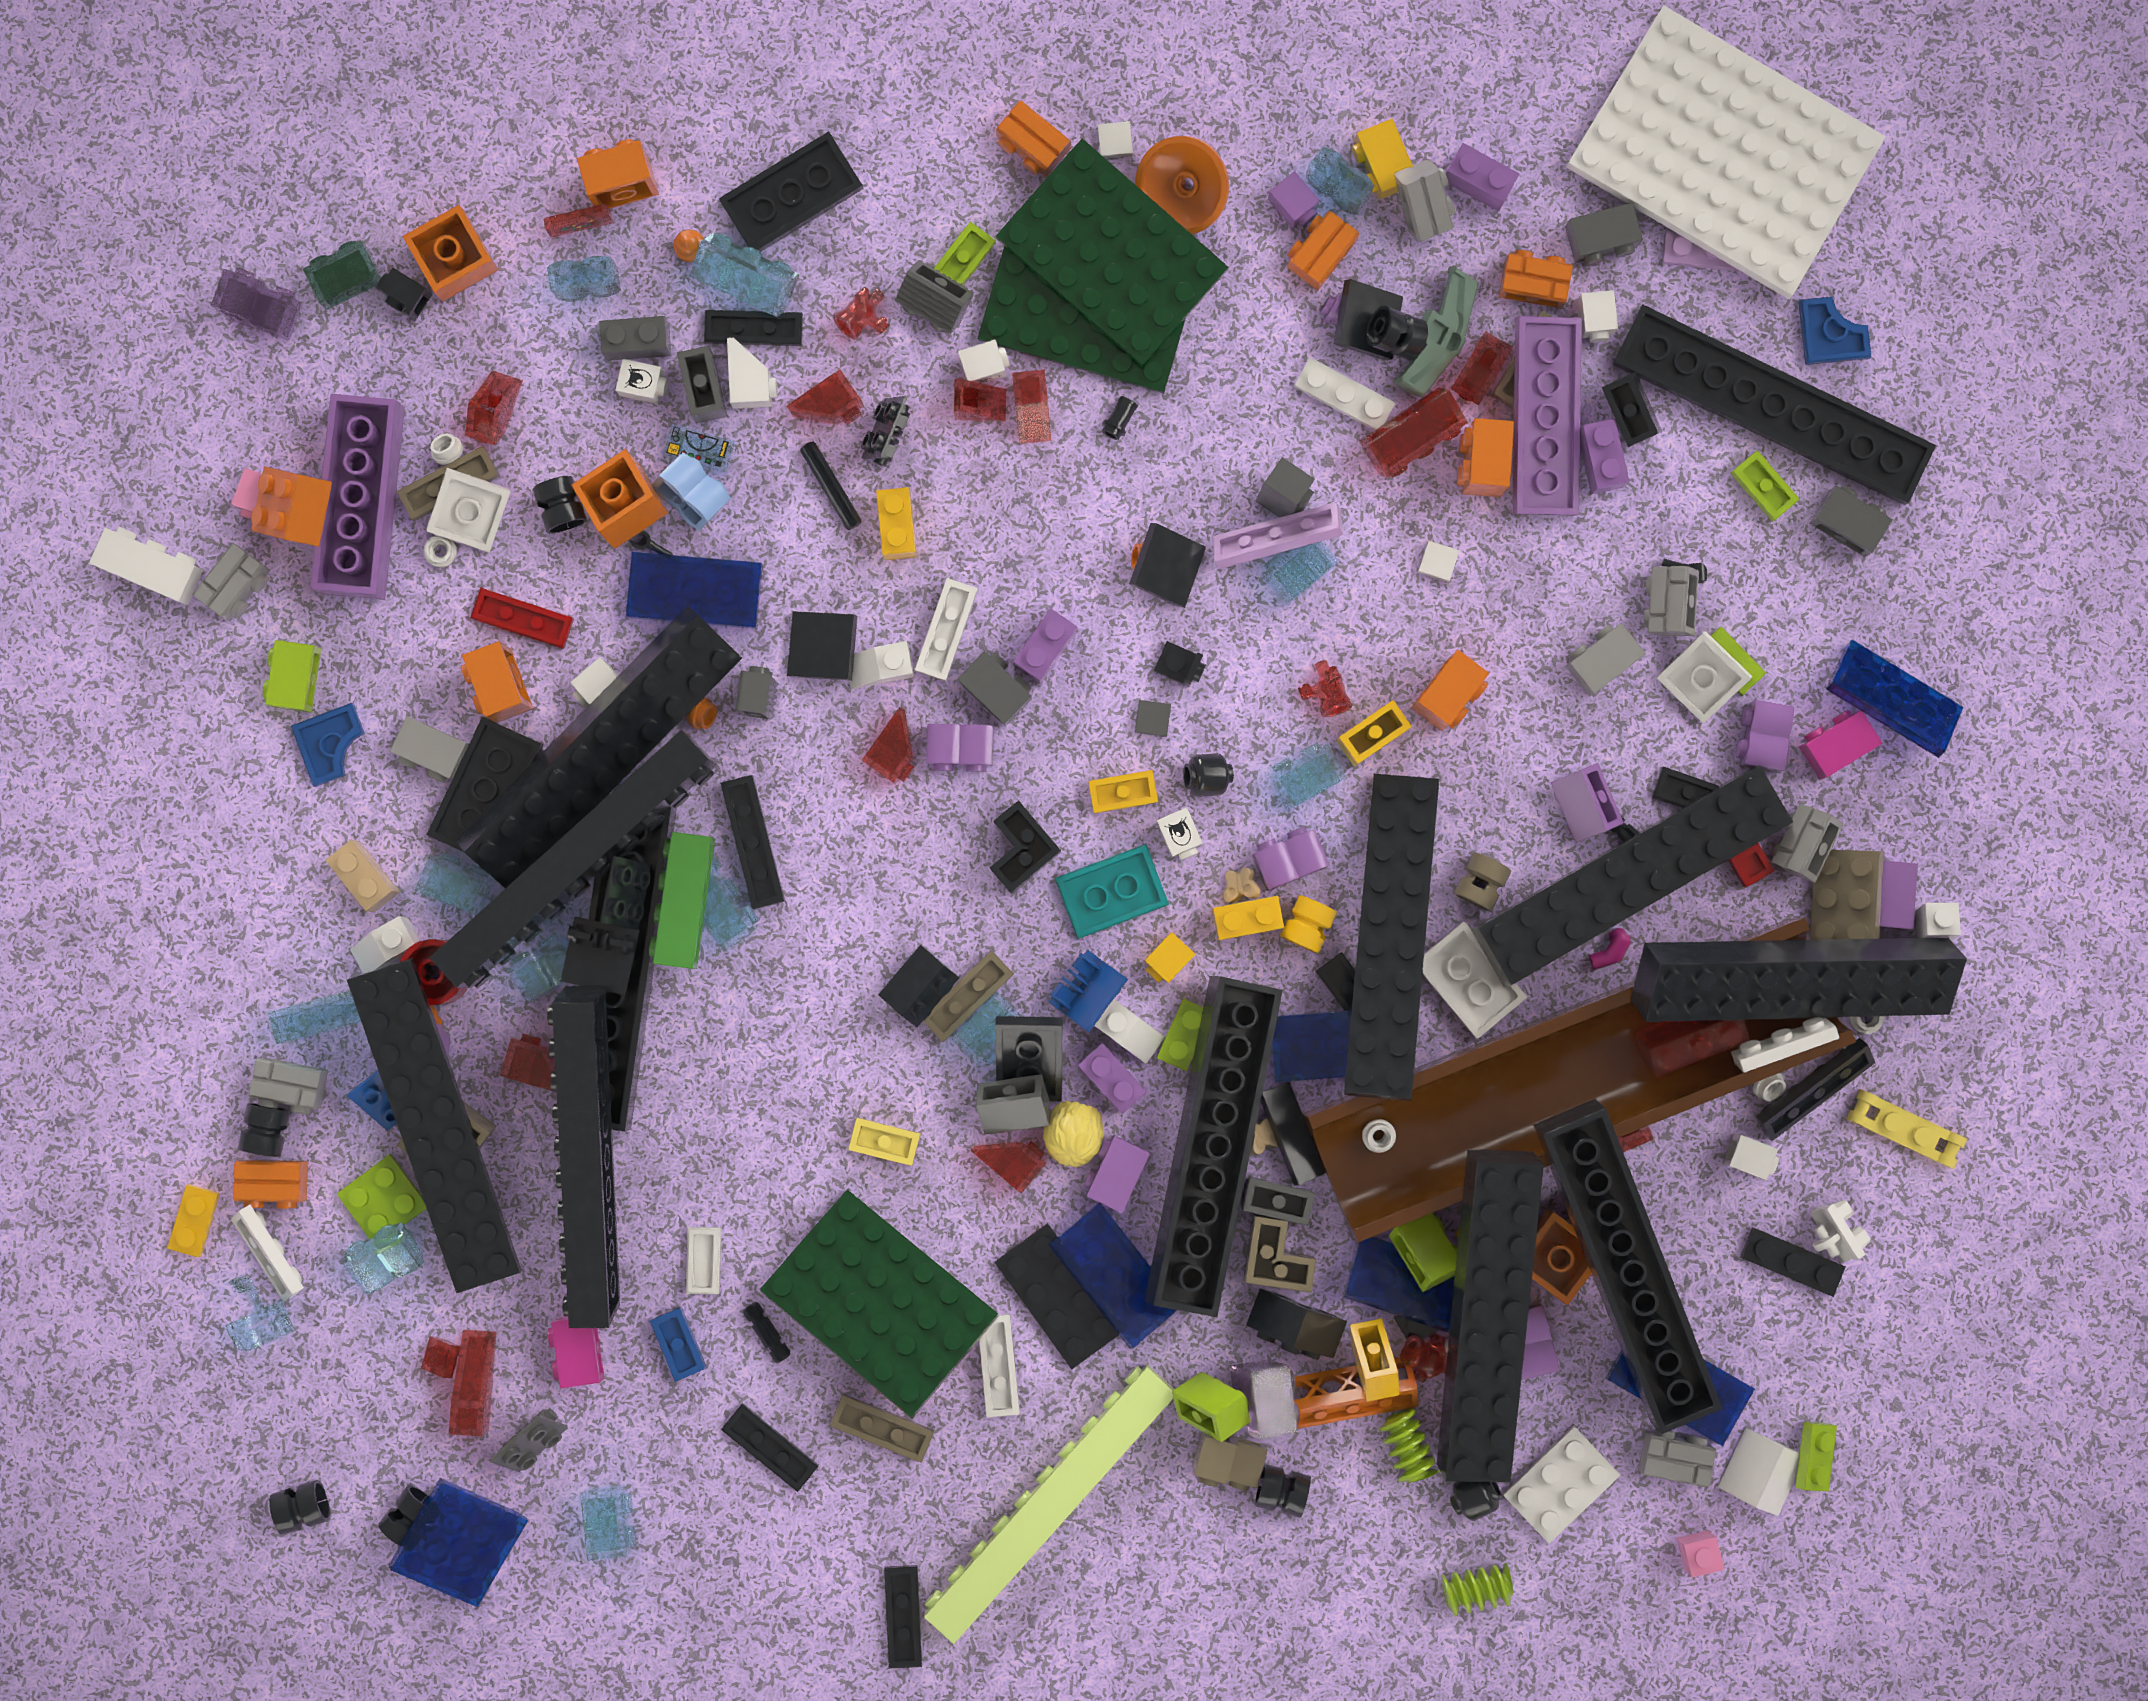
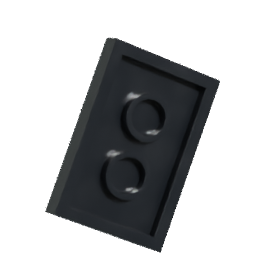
M996 1016V1081L1042 1074L1049 1101H1062L1063 1017Z

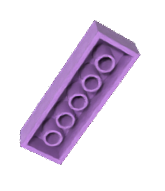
M330 394L322 479L331 481L332 486L320 545L314 548L310 589L320 594L381 600L386 598L405 407L396 399Z

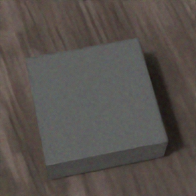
M1139 700L1135 733L1167 737L1171 704Z

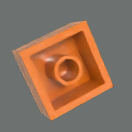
M622 140L617 142L613 148L606 150L601 148L590 149L584 153V156L576 158L586 194L597 212L659 195L649 157L640 140Z
M460 204L402 236L433 292L442 302L499 271L469 216Z
M1474 418L1469 427H1465L1464 434L1460 435L1459 453L1464 454L1462 466H1458L1457 485L1462 486V495L1501 497L1510 487L1514 421Z
M624 449L572 484L597 531L614 549L669 513L659 495L653 489L652 483L642 466L627 449Z
M264 466L263 473L258 480L259 492L256 507L251 514V531L284 540L319 546L332 482Z
M498 641L462 655L465 664L461 665V671L466 682L473 684L476 695L472 696V700L479 715L484 714V717L498 723L534 709L511 648Z
M1457 649L1447 659L1412 705L1411 709L1440 731L1445 730L1447 727L1453 729L1455 726H1458L1469 710L1464 707L1468 701L1473 703L1489 685L1484 680L1490 673Z
M1547 1209L1537 1225L1532 1280L1568 1306L1592 1273L1574 1227L1555 1212Z

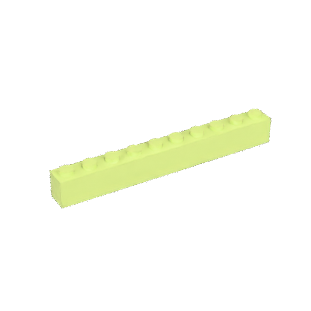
M1146 1364L1142 1369L1136 1366L1124 1380L1128 1385L1120 1394L1114 1391L1105 1400L1102 1406L1106 1410L1098 1419L1093 1415L1080 1429L1084 1433L1076 1443L1070 1440L1058 1454L1062 1459L1056 1466L1052 1468L1048 1465L1036 1478L1039 1485L1031 1493L1025 1490L1013 1504L1017 1508L1009 1518L1004 1514L992 1527L991 1530L995 1534L986 1543L982 1539L969 1553L972 1557L971 1561L965 1567L959 1564L948 1576L947 1580L950 1584L943 1592L937 1589L925 1602L924 1605L928 1609L925 1611L924 1618L950 1642L955 1644L1172 1401V1391L1175 1389L1149 1365Z

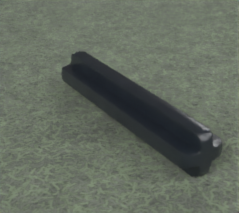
M814 441L805 444L800 449L801 454L846 529H854L862 523L861 518Z

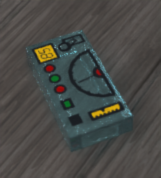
M672 424L663 455L676 460L682 453H685L697 459L703 468L727 474L735 442Z

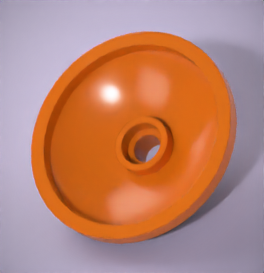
M1181 135L1159 141L1145 153L1136 172L1135 185L1191 234L1199 233L1210 227L1221 216L1226 206L1229 195V177L1225 164L1215 149L1198 138ZM1187 178L1193 181V188L1191 190L1185 187Z

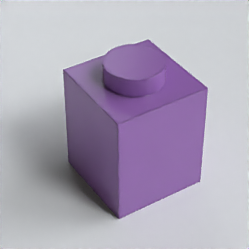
M1295 171L1270 190L1268 196L1270 203L1292 229L1299 223L1302 226L1307 225L1318 214L1315 210L1320 200Z

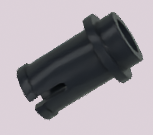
M1120 396L1108 420L1102 422L1104 426L1102 432L1114 440H1119L1121 436H1125V428L1134 411L1137 410L1138 405L1131 399Z

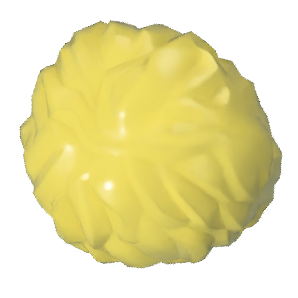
M1065 1101L1056 1104L1050 1112L1049 1126H1044L1043 1140L1047 1152L1054 1160L1065 1167L1071 1166L1076 1168L1090 1162L1099 1153L1104 1137L1101 1113L1098 1112V1109L1080 1104L1077 1101Z

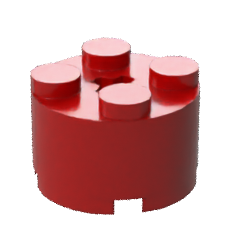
M427 939L416 942L404 952L400 960L401 962L410 958L414 959L429 1005L453 1003L461 998L468 989L456 988L441 970H439V978H431L434 974L431 968L436 965L430 957L447 940Z

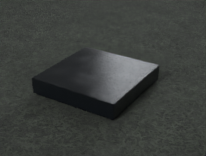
M1353 279L1344 280L1333 344L1382 360H1393V354L1390 351L1385 352L1368 345L1366 330L1371 316L1379 307L1386 305L1401 311L1403 296Z
M1150 523L1129 585L1175 606L1185 608L1206 546L1160 524Z
M793 611L787 676L852 681L858 616L854 614Z

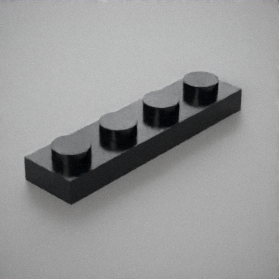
M748 775L721 782L752 909L755 910L786 902L754 776Z
M1859 1037L1855 1043L1843 1047L1836 1056L1825 1064L1818 1066L1812 1074L1799 1084L1793 1085L1787 1093L1774 1103L1764 1107L1755 1117L1767 1138L1771 1142L1874 1065L1876 1062L1868 1044Z

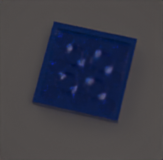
M439 1478L389 1563V1568L395 1573L478 1607L526 1526L528 1519L517 1511Z

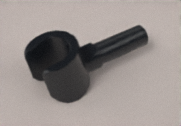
M645 530L640 532L643 534V539L640 542L628 540L637 549L647 548L668 560L673 556L672 552L651 540Z
M1663 558L1661 566H1689L1699 570L1698 583L1707 581V567L1704 564H1683Z

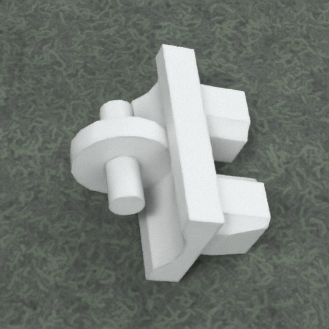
M1846 1200L1819 1206L1809 1212L1818 1225L1814 1228L1819 1237L1813 1243L1816 1251L1819 1252L1826 1249L1831 1258L1837 1256L1841 1263L1851 1259L1859 1260L1866 1255L1863 1248L1871 1239L1861 1226L1850 1230L1845 1221L1853 1215V1210Z

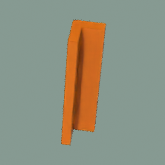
M1410 1357L1394 1358L1397 1369L1405 1368L1407 1379L1399 1380V1395L1369 1402L1366 1401L1363 1387L1354 1383L1359 1376L1356 1365L1280 1379L1289 1430L1419 1407L1418 1387ZM1329 1381H1336L1342 1385L1338 1392L1328 1393L1321 1388ZM1303 1387L1310 1392L1305 1398L1291 1400L1289 1389Z

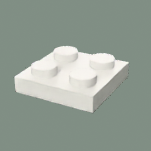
M447 468L426 531L490 553L511 491L505 487Z
M1704 631L1658 675L1657 679L1704 724L1752 676Z

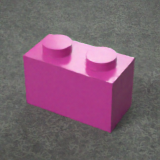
M1848 709L1831 719L1834 725L1824 731L1820 726L1804 736L1807 742L1800 745L1799 748L1819 780L1831 776L1883 744L1862 710L1851 714Z
M568 1317L551 1322L552 1328H548V1342L550 1348L555 1347L556 1361L552 1362L554 1380H559L560 1389L603 1381L605 1378L598 1328H569Z

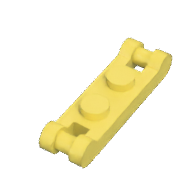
M1859 1089L1855 1097L1858 1101L1854 1110L1849 1111L1846 1117L1847 1120L1946 1167L1955 1168L1958 1162L1955 1159L1960 1148H1964L1968 1139L1893 1105L1874 1094ZM1870 1105L1877 1108L1873 1120L1866 1117ZM1940 1138L1947 1141L1943 1153L1935 1150Z

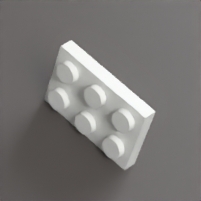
M1465 921L1424 953V978L1475 1039L1480 1038L1527 998L1526 994L1516 983L1503 987Z
M1573 1425L1502 1494L1550 1544L1620 1474Z

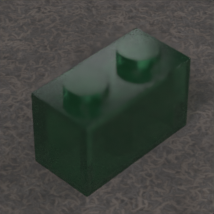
M362 240L346 242L339 247V251L329 256H318L309 262V266L303 268L318 302L326 310L377 286L382 277L369 248Z

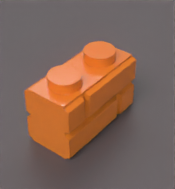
M1022 100L1014 106L1009 115L1003 119L996 129V135L999 139L998 145L1009 155H1012L1014 152L1024 159L1022 162L1024 167L1036 176L1040 172L1047 178L1071 149V140Z
M1328 211L1324 217L1317 215L1307 229L1311 233L1304 243L1298 240L1287 254L1291 258L1287 268L1317 291L1354 246L1360 235L1356 229L1345 223L1332 211Z
M1515 250L1514 254L1509 253L1504 262L1498 297L1562 309L1567 301L1573 265L1566 264L1565 259L1559 256H1547L1545 260L1534 258V254L1526 250Z
M235 1161L233 1200L244 1201V1208L248 1205H251L252 1208H263L264 1202H277L276 1208L292 1209L297 1208V1202L307 1201L308 1161Z

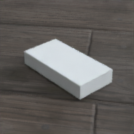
M688 1227L686 1294H720L721 1227Z

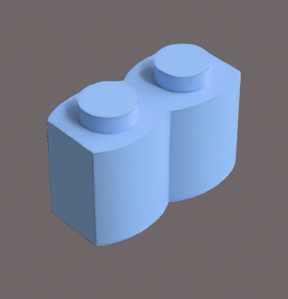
M682 453L652 484L655 492L666 503L676 508L688 524L699 531L731 499L725 486L720 481L707 476L701 463L685 453Z

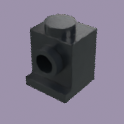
M392 268L389 274L385 273L377 284V290L387 297L384 302L399 312L403 311L414 322L432 296L426 287L395 268Z

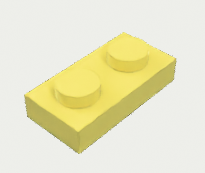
M857 1117L848 1150L912 1166L921 1133Z

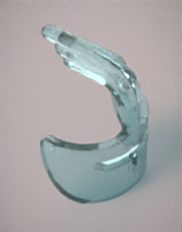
M239 1276L229 1281L230 1285H233L238 1293L246 1292L249 1295L256 1309L253 1314L225 1325L230 1338L239 1350L250 1351L294 1331V1326L283 1300L269 1307L263 1306L253 1281L249 1279V1276ZM277 1313L280 1314V1317L268 1322L271 1329L270 1332L267 1331L265 1324L253 1329L248 1328L250 1325Z

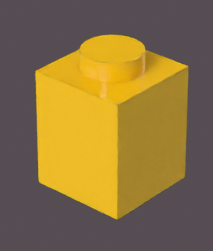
M1171 932L1144 960L1149 965L1145 971L1156 982L1160 983L1164 979L1169 983L1196 954Z

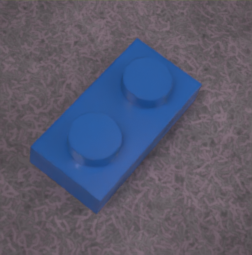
M682 1306L650 1320L675 1382L707 1368Z

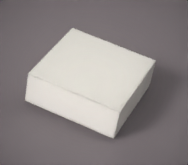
M1130 121L1098 124L1100 154L1104 158L1133 156Z
M1429 540L1418 573L1449 582L1460 550Z

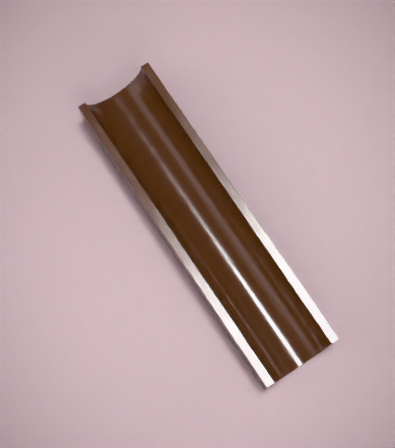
M1805 917L1786 919L1733 941L1806 940V934L1810 928ZM1634 980L1414 1068L1412 1101L1347 1095L1302 1114L1350 1235L1357 1242H1361L1462 1201L1467 1149L1533 1151L1544 1164L1543 1168H1545L1549 1164L1533 1124L1597 1099L1607 1109L1617 1138L1853 1044L1856 1042L1852 1030L1845 1027L1837 1017H1829L1826 1019L1836 1026L1839 1039L1744 1073L1734 1063L1732 1051L1740 1049V1045L1747 1041L1758 1040L1760 1042L1771 1038L1772 1033L1778 1030L1799 1028L1803 1026L1805 1021L1812 1018L1645 1022L1630 1000L1635 983ZM1375 1119L1388 1121L1396 1132L1393 1146L1381 1153L1369 1150L1362 1139L1364 1127ZM1375 1131L1373 1139L1381 1140L1384 1136V1131Z

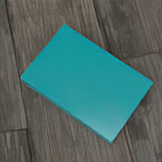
M1147 844L1055 878L1077 939L1169 905Z

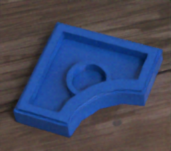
M1832 296L1800 299L1798 301L1805 365L1871 358L1868 325L1855 324L1845 319L1836 309Z
M349 703L291 725L313 787L346 776L344 768L346 752L354 740L365 734L354 703Z

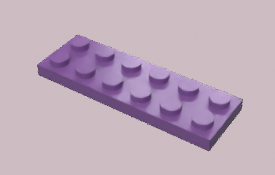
M1518 316L1515 318L1513 514L1579 515L1582 318Z

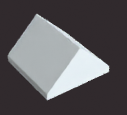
M1745 1427L1718 1488L1758 1509L1778 1516L1797 1476L1799 1452Z

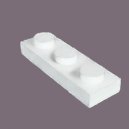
M1311 357L1308 359L1294 385V388L1379 433L1395 405V402Z
M949 578L946 579L915 668L916 672L945 682L947 681L978 588Z
M1817 1017L1805 1021L1803 1026L1799 1028L1778 1030L1772 1033L1771 1038L1760 1042L1758 1040L1747 1041L1740 1045V1049L1734 1050L1731 1053L1734 1063L1745 1073L1837 1040L1839 1035L1834 1024L1826 1018Z
M251 1205L238 1211L231 1221L283 1302L287 1301L304 1288L301 1284L302 1278L298 1270L287 1263L283 1256V1247L277 1239H272L266 1230L265 1219L260 1212L254 1211Z
M1000 1314L979 1339L987 1418L1020 1414L1010 1314Z

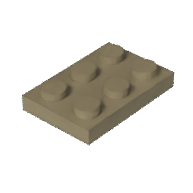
M1858 850L1830 851L1816 882L1813 883L1810 940L1879 939L1884 852Z

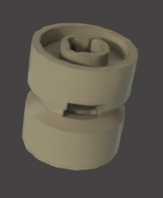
M1473 852L1465 868L1468 875L1460 878L1453 894L1483 910L1492 912L1500 896L1497 889L1505 886L1512 870L1494 859ZM1477 880L1488 884L1485 890L1475 886Z

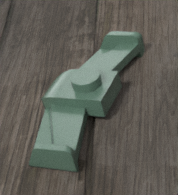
M1449 266L1447 273L1449 275L1439 313L1434 310H1425L1422 320L1426 321L1428 325V337L1424 349L1419 356L1408 364L1400 376L1393 381L1396 386L1411 395L1423 398L1452 360L1460 354L1466 342L1465 336L1479 282L1456 266Z

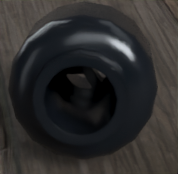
M1218 753L1193 755L1189 763H1186L1183 768V780L1186 789H1190L1195 796L1199 797L1222 795L1226 792L1228 784L1232 783L1234 779L1232 765L1227 764L1224 756Z
M1456 1481L1453 1484L1454 1496L1450 1497V1502L1458 1515L1464 1514L1467 1519L1476 1521L1498 1509L1502 1494L1497 1482Z

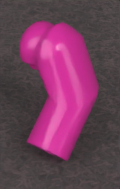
M1623 928L1611 930L1609 933L1610 943L1606 950L1588 955L1593 970L1622 961L1631 944L1630 936L1626 934Z

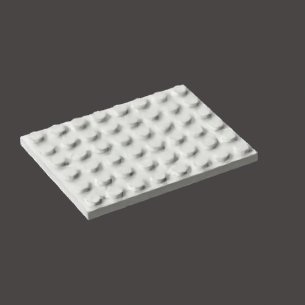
M1663 5L1566 168L1627 204L1633 202L1635 209L1785 298L1790 299L1886 136Z

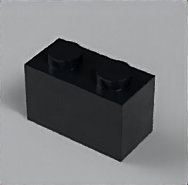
M1631 373L1601 387L1628 447L1663 432L1637 373Z
M920 945L878 995L898 1014L915 1027H918L929 1017L940 1000L951 991L953 985L960 977Z

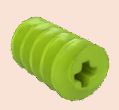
M1416 1408L1405 1409L1385 1418L1386 1422L1378 1428L1379 1432H1390V1435L1383 1440V1443L1395 1445V1448L1388 1453V1456H1399L1400 1458L1393 1465V1469H1404L1405 1471L1397 1478L1398 1482L1412 1483L1439 1473L1438 1469H1429L1435 1464V1458L1425 1456L1431 1449L1429 1444L1421 1443L1426 1437L1425 1432L1415 1431L1421 1425L1420 1420L1409 1419L1416 1413Z
M1507 1563L1503 1564L1502 1573L1496 1565H1491L1489 1576L1482 1567L1477 1569L1476 1578L1469 1569L1465 1570L1463 1581L1457 1572H1452L1450 1583L1441 1574L1445 1602L1454 1616H1458L1460 1605H1463L1467 1614H1471L1472 1603H1476L1481 1612L1484 1611L1485 1601L1489 1600L1493 1609H1497L1498 1598H1502L1507 1607L1511 1605L1513 1584Z

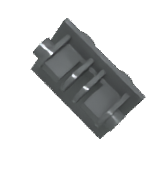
M551 1408L547 1411L542 1410L530 1421L531 1423H527L523 1430H519L517 1435H514L502 1446V1449L490 1458L489 1461L517 1472L527 1470L536 1463L537 1455L545 1448L555 1446L562 1439L561 1434L568 1427L555 1421L558 1416Z

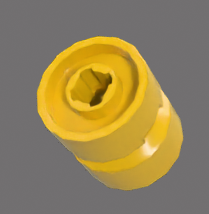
M1298 895L1292 908L1294 918L1286 921L1280 937L1306 950L1319 954L1326 939L1323 931L1331 928L1338 912L1313 899Z

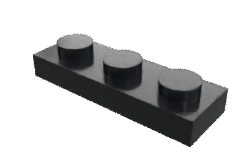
M1754 1227L1750 1231L1740 1256L1742 1259L1832 1297L1835 1295L1846 1266Z

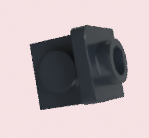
M1167 641L1154 672L1190 687L1192 680L1199 682L1206 664L1201 663L1203 654L1199 652L1197 654Z

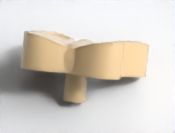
M1243 868L1240 873L1236 871L1226 872L1225 879L1228 883L1223 893V898L1226 902L1235 903L1243 895L1248 898H1258L1260 896V887L1253 880L1255 876L1253 869Z
M1267 1118L1260 1120L1258 1124L1256 1123L1250 1152L1252 1156L1262 1154L1265 1147L1278 1148Z

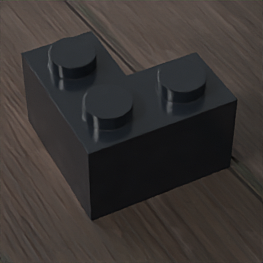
M1019 800L993 821L1014 846V848L990 867V870L1011 895L1061 853L1060 848Z
M1259 1288L1246 1326L1257 1330L1256 1337L1274 1344L1276 1340L1282 1342L1280 1348L1297 1355L1300 1352L1307 1357L1319 1360L1320 1355L1334 1358L1347 1321L1324 1310L1301 1304L1279 1293Z

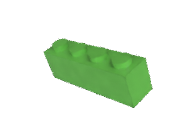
M672 832L671 839L666 838L663 857L668 858L666 871H661L659 878V891H663L662 904L656 905L654 913V923L659 924L657 937L651 938L649 956L654 957L653 964L697 969L716 840L713 837Z

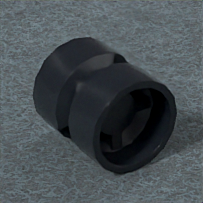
M1386 305L1379 307L1373 313L1366 330L1368 345L1385 352L1390 351L1392 354L1406 360H1413L1419 356L1424 349L1428 337L1426 321L1409 314L1404 315L1403 312Z
M572 476L552 478L537 484L532 489L537 506L545 510L541 517L548 534L560 533L587 522L582 503L575 501L577 494L572 487V484L575 483Z
M247 1103L243 1121L248 1127L241 1131L238 1150L263 1156L281 1157L285 1138L280 1133L287 1129L290 1110Z
M1265 1464L1260 1477L1264 1480L1262 1486L1257 1488L1255 1506L1271 1511L1280 1507L1283 1514L1301 1518L1309 1495L1311 1476L1295 1471L1287 1475L1283 1468Z
M319 1480L299 1485L296 1492L288 1488L270 1495V1513L273 1524L280 1535L299 1531L304 1523L308 1527H312L330 1520V1506L328 1500H325L327 1499L325 1489Z
M408 1485L396 1500L397 1508H390L378 1523V1527L392 1542L402 1548L412 1550L424 1535L423 1527H430L442 1512V1509L435 1500L422 1490Z

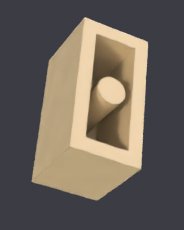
M351 839L325 860L366 912H376L400 893L360 841Z

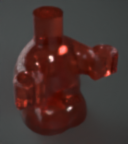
M863 287L854 295L853 300L843 310L838 311L833 316L835 324L847 337L856 340L861 335L862 329L867 325L874 328L880 334L890 326V324L886 323L887 319L885 317L878 318L876 315L875 307L885 298L884 294L877 288L869 294V289Z
M1327 660L1317 662L1315 667L1320 678L1313 686L1303 684L1302 688H1298L1301 699L1307 700L1319 697L1322 717H1333L1351 709L1353 704L1346 694L1342 675L1338 672L1337 667H1329Z
M1434 1332L1428 1343L1417 1335H1411L1407 1339L1400 1353V1362L1407 1367L1415 1368L1414 1376L1416 1381L1424 1383L1427 1379L1434 1378L1442 1373L1445 1374L1447 1353L1444 1346L1445 1338Z

